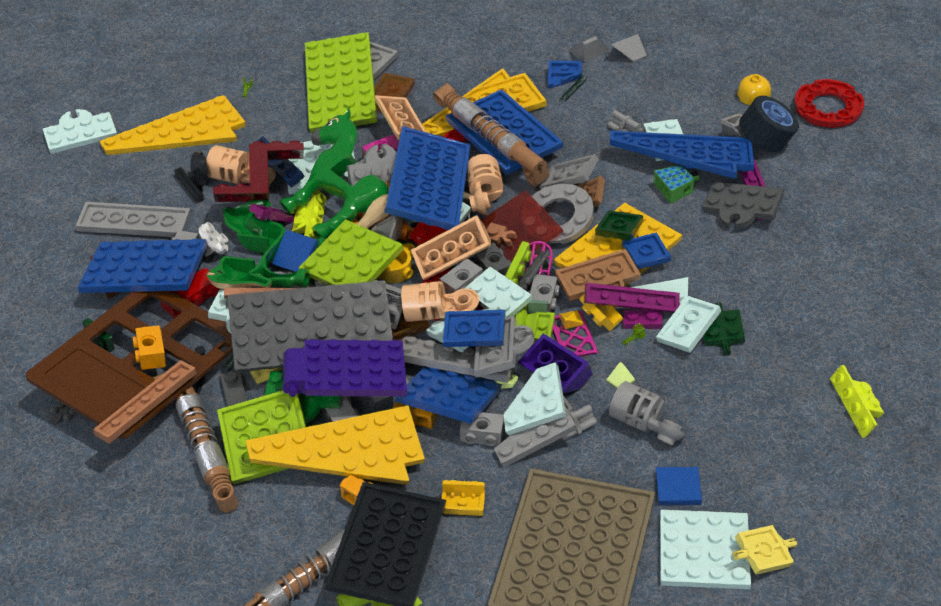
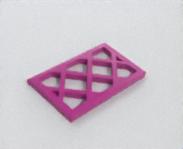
M582 311L578 312L583 325L577 326L573 333L565 330L563 324L561 327H558L554 322L553 332L559 344L565 348L569 347L576 350L574 353L579 357L598 354ZM559 315L555 316V321L561 320ZM580 329L585 330L586 338L577 335V332ZM561 332L570 336L566 342L561 340L559 335ZM576 338L583 342L577 347L570 344V341ZM588 343L591 344L592 350L586 351L582 348Z

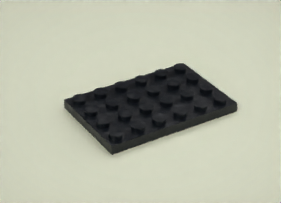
M362 482L327 577L325 590L393 606H414L443 517L446 500Z

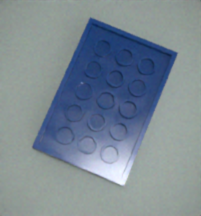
M502 89L473 102L485 111L487 115L503 125L505 129L517 135L526 143L529 149L541 158L563 148V142ZM452 113L446 115V121L482 154L491 155L498 161L499 168L505 175L522 168L521 164L507 158L498 151L497 146L494 147L491 145V142H486L485 137H480L479 133H475L474 130L468 128L455 118Z
M206 239L100 242L77 288L79 293L189 290L207 248Z

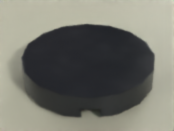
M194 152L190 166L191 178L197 187H203L206 184L204 176L208 174L207 160L202 152Z

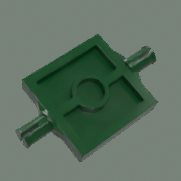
M719 302L721 312L705 332L704 341L705 346L722 347L723 355L726 356L727 350V355L729 356L731 354V345L745 343L740 310L723 311V305Z

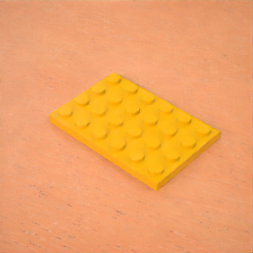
M623 203L615 210L643 215L644 222L633 238L657 232L668 251L682 240V234L627 203ZM597 224L556 257L554 265L564 268L623 250L622 241L624 240L597 236L595 233ZM649 267L639 269L640 275Z

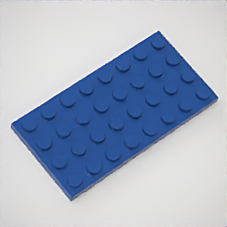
M402 126L384 213L407 218L411 221L422 222L430 226H437L445 230H450L459 225L470 144Z

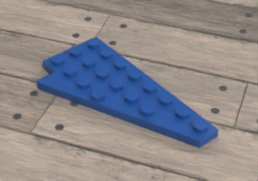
M610 130V146L678 163L688 169L696 168L734 179L737 177V170L742 172L754 171L752 142L745 137Z

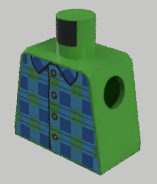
M681 165L654 171V185L670 204L693 193L694 182L699 181L697 171L688 173Z

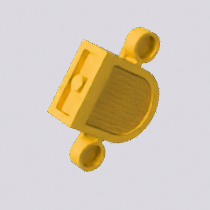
M411 243L403 244L404 250L378 276L377 281L379 279L381 281L385 280L386 283H399L410 279L413 275L411 259L413 254L411 250L415 248V245Z

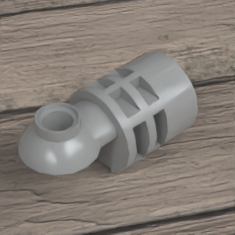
M627 381L621 383L617 388L609 408L610 417L646 433L652 430L658 433L657 439L672 446L675 441L681 440L686 436L685 433L681 432L682 427L667 419H664L663 423L658 421L664 406V400H662L661 396Z

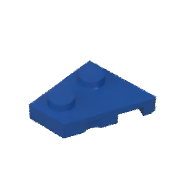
M549 61L548 88L563 85L582 76V61Z

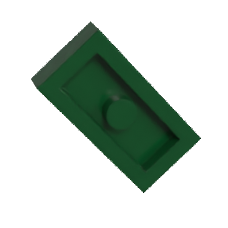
M89 318L82 321L83 327H87L93 321ZM106 331L93 340L96 345L108 352L115 349L112 336Z

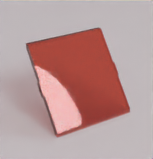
M526 190L481 219L486 229L492 222L507 227L508 231L516 232L517 239L510 238L512 246H507L503 241L500 245L496 244L498 248L502 249L505 258L510 260L511 263L522 241L529 244L534 241L547 243L563 232V229L547 213L546 209L540 206ZM536 245L535 250H537L543 245Z

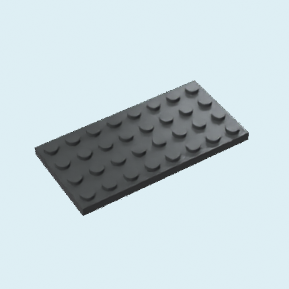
M385 280L227 295L235 372L283 368L284 352L290 348H304V340H393Z

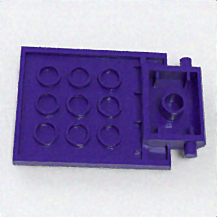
M355 339L304 340V348H290L283 354V392L289 393L291 397H295L297 393H305L306 396L407 397L403 341Z

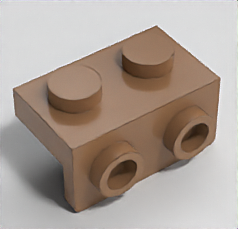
M602 176L582 184H576V186L584 189L590 195L594 208L602 204L605 179Z

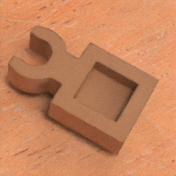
M491 222L486 229L491 243L500 245L503 241L507 246H512L510 238L517 239L516 232L508 231L507 227Z

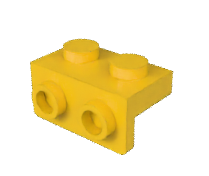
M584 295L579 298L584 304L581 308L588 315L593 314L595 316L592 320L599 327L603 325L611 331L623 320V317L613 306L584 303Z
M443 480L441 499L446 500L443 514L483 516L485 483Z

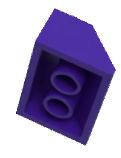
M544 333L518 361L521 366L532 373L538 368L556 363L559 367L563 394L580 389L593 375L589 362Z

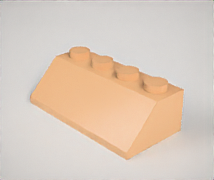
M375 95V101L398 140L402 126L426 132L407 98Z
M476 215L417 246L411 252L422 279L425 281L491 246V239L484 224Z

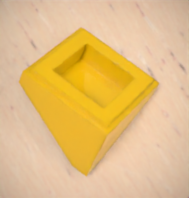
M578 310L559 314L565 329L583 325Z

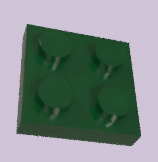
M608 210L596 227L595 233L597 236L605 238L611 237L631 241L644 222L643 215Z

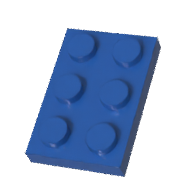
M505 310L446 311L443 346H504Z

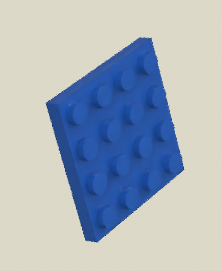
M425 366L407 383V397L396 396L395 402L472 424L501 392L502 384L495 383L491 379H482L476 376Z

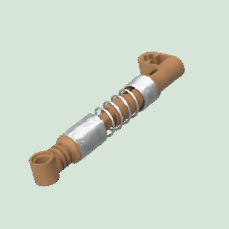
M444 84L433 93V98L439 106H446L451 110L455 118L471 130H474L475 133H479L480 137H485L486 142H491V145L497 146L498 151L507 158L521 164L525 178L532 187L536 188L550 176L547 162L529 149L526 143L517 135L505 129L503 125L487 115L485 111L472 101L459 96L450 84Z
M160 374V375H158V376H155L154 379L156 380L157 378H159V377H160L161 375H163V374ZM192 385L176 398V408L182 424L185 425L188 439L191 440L190 444L194 448L193 453L195 454L203 479L206 484L210 485L219 510L228 513L237 508L238 498L229 478V467L215 437L203 402L198 393H195Z
M345 529L316 549L317 557L313 559L307 555L309 563L298 562V566L295 569L289 568V573L285 576L280 575V579L277 582L271 581L268 585L254 594V598L244 606H287L289 602H293L295 595H302L305 588L310 589L313 582H320L321 575H329ZM325 569H327V570H328V573H327V574H323L322 571H324ZM319 574V580L316 581L315 576Z

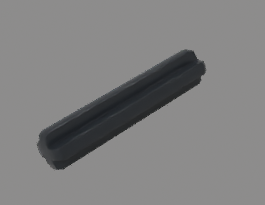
M182 167L175 169V176L197 203L203 201L204 194Z

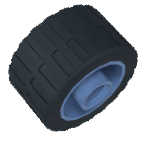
M768 96L756 97L739 120V125L744 135L756 146L769 152L782 151L799 128V122L795 114L786 105Z

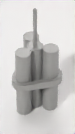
M616 110L612 112V121L608 123V127L612 130L644 132V129L640 128L641 125L630 116H625Z
M589 404L575 412H569L577 430L562 437L563 441L576 434L579 436L582 434V431L597 424V420L592 413V407Z

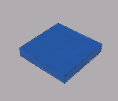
M286 230L272 264L296 272L299 270V266L315 251L319 241Z
M657 232L632 238L631 241H622L623 249L627 250L638 270L671 261V255Z
M656 467L658 505L702 504L698 467Z

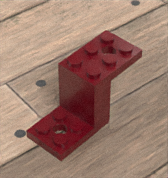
M293 140L289 141V143L272 141L271 143L264 144L262 141H255L253 144H249L250 186L236 184L235 186L228 187L227 184H219L217 187H213L215 203L248 202L249 200L261 199L269 201L268 160L304 159V143Z

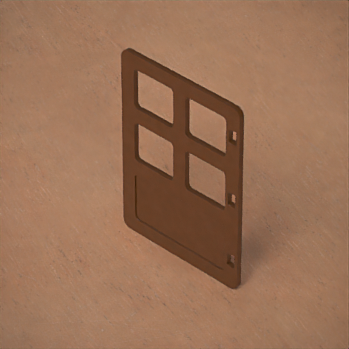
M171 291L132 292L26 372V380L99 425L154 382L155 379L135 368L140 364V362H136L135 350L125 358L120 359L91 341L114 324L120 325L135 335L136 328L150 327L128 314L149 297H154L176 309L181 314L160 329L164 352L195 367L197 374L148 412L142 420L136 422L118 436L121 439H127L233 352L231 333L228 332L225 321L208 318L207 311ZM193 321H197L225 337L222 342L206 355H200L172 338ZM227 346L228 348L224 352L220 350L222 347Z

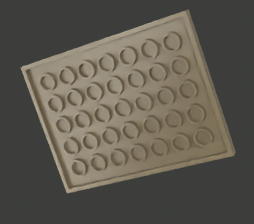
M530 468L488 606H629L655 499V492Z

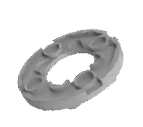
M556 184L544 187L535 193L525 204L522 211V224L528 236L534 241H542L551 246V243L566 244L579 238L588 230L594 219V205L590 195L576 185ZM554 201L570 202L575 207V212L567 223L560 226H548L541 221L540 215L546 205L552 204Z

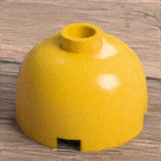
M753 74L746 76L739 83L737 97L746 105H751L758 96L771 97V85L761 75Z

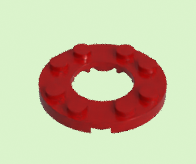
M832 79L815 80L814 83L809 85L804 84L798 89L795 95L794 106L797 113L811 124L836 128L852 124L861 117L864 109V98L861 93L858 94L854 90L855 87L848 83ZM832 95L843 100L846 107L834 114L833 112L824 113L821 110H817L812 102L819 96Z

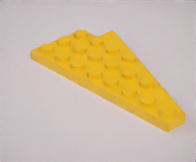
M504 69L499 70L462 96L475 102L502 89L528 112L547 106L546 99L526 73L509 77ZM446 107L424 122L422 126L425 131L442 137L455 129L446 121V115L451 113V110Z
M225 95L99 142L106 155L237 141V136L233 131L245 127L246 123Z
M409 406L245 440L250 463L347 477L353 475L356 478L403 485L409 484L406 467L424 463L425 460Z

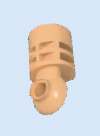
M218 145L210 149L206 159L207 176L209 178L234 184H250L249 152ZM268 167L270 188L276 174L272 168Z
M480 154L472 157L467 164L466 175L469 191L472 195L469 196L473 212L478 211L483 215H488L487 209L491 208L490 202L498 199L503 192V182L498 161L491 155Z
M442 281L403 285L401 291L402 309L406 322L445 318L446 311H474L479 303V295L472 289L464 288L454 293L446 294Z

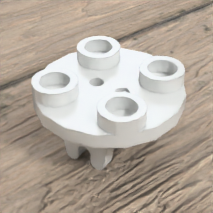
M206 222L199 227L198 230L201 238L207 241L205 256H209L213 252L225 254L228 251V238L222 233L219 234L210 222Z

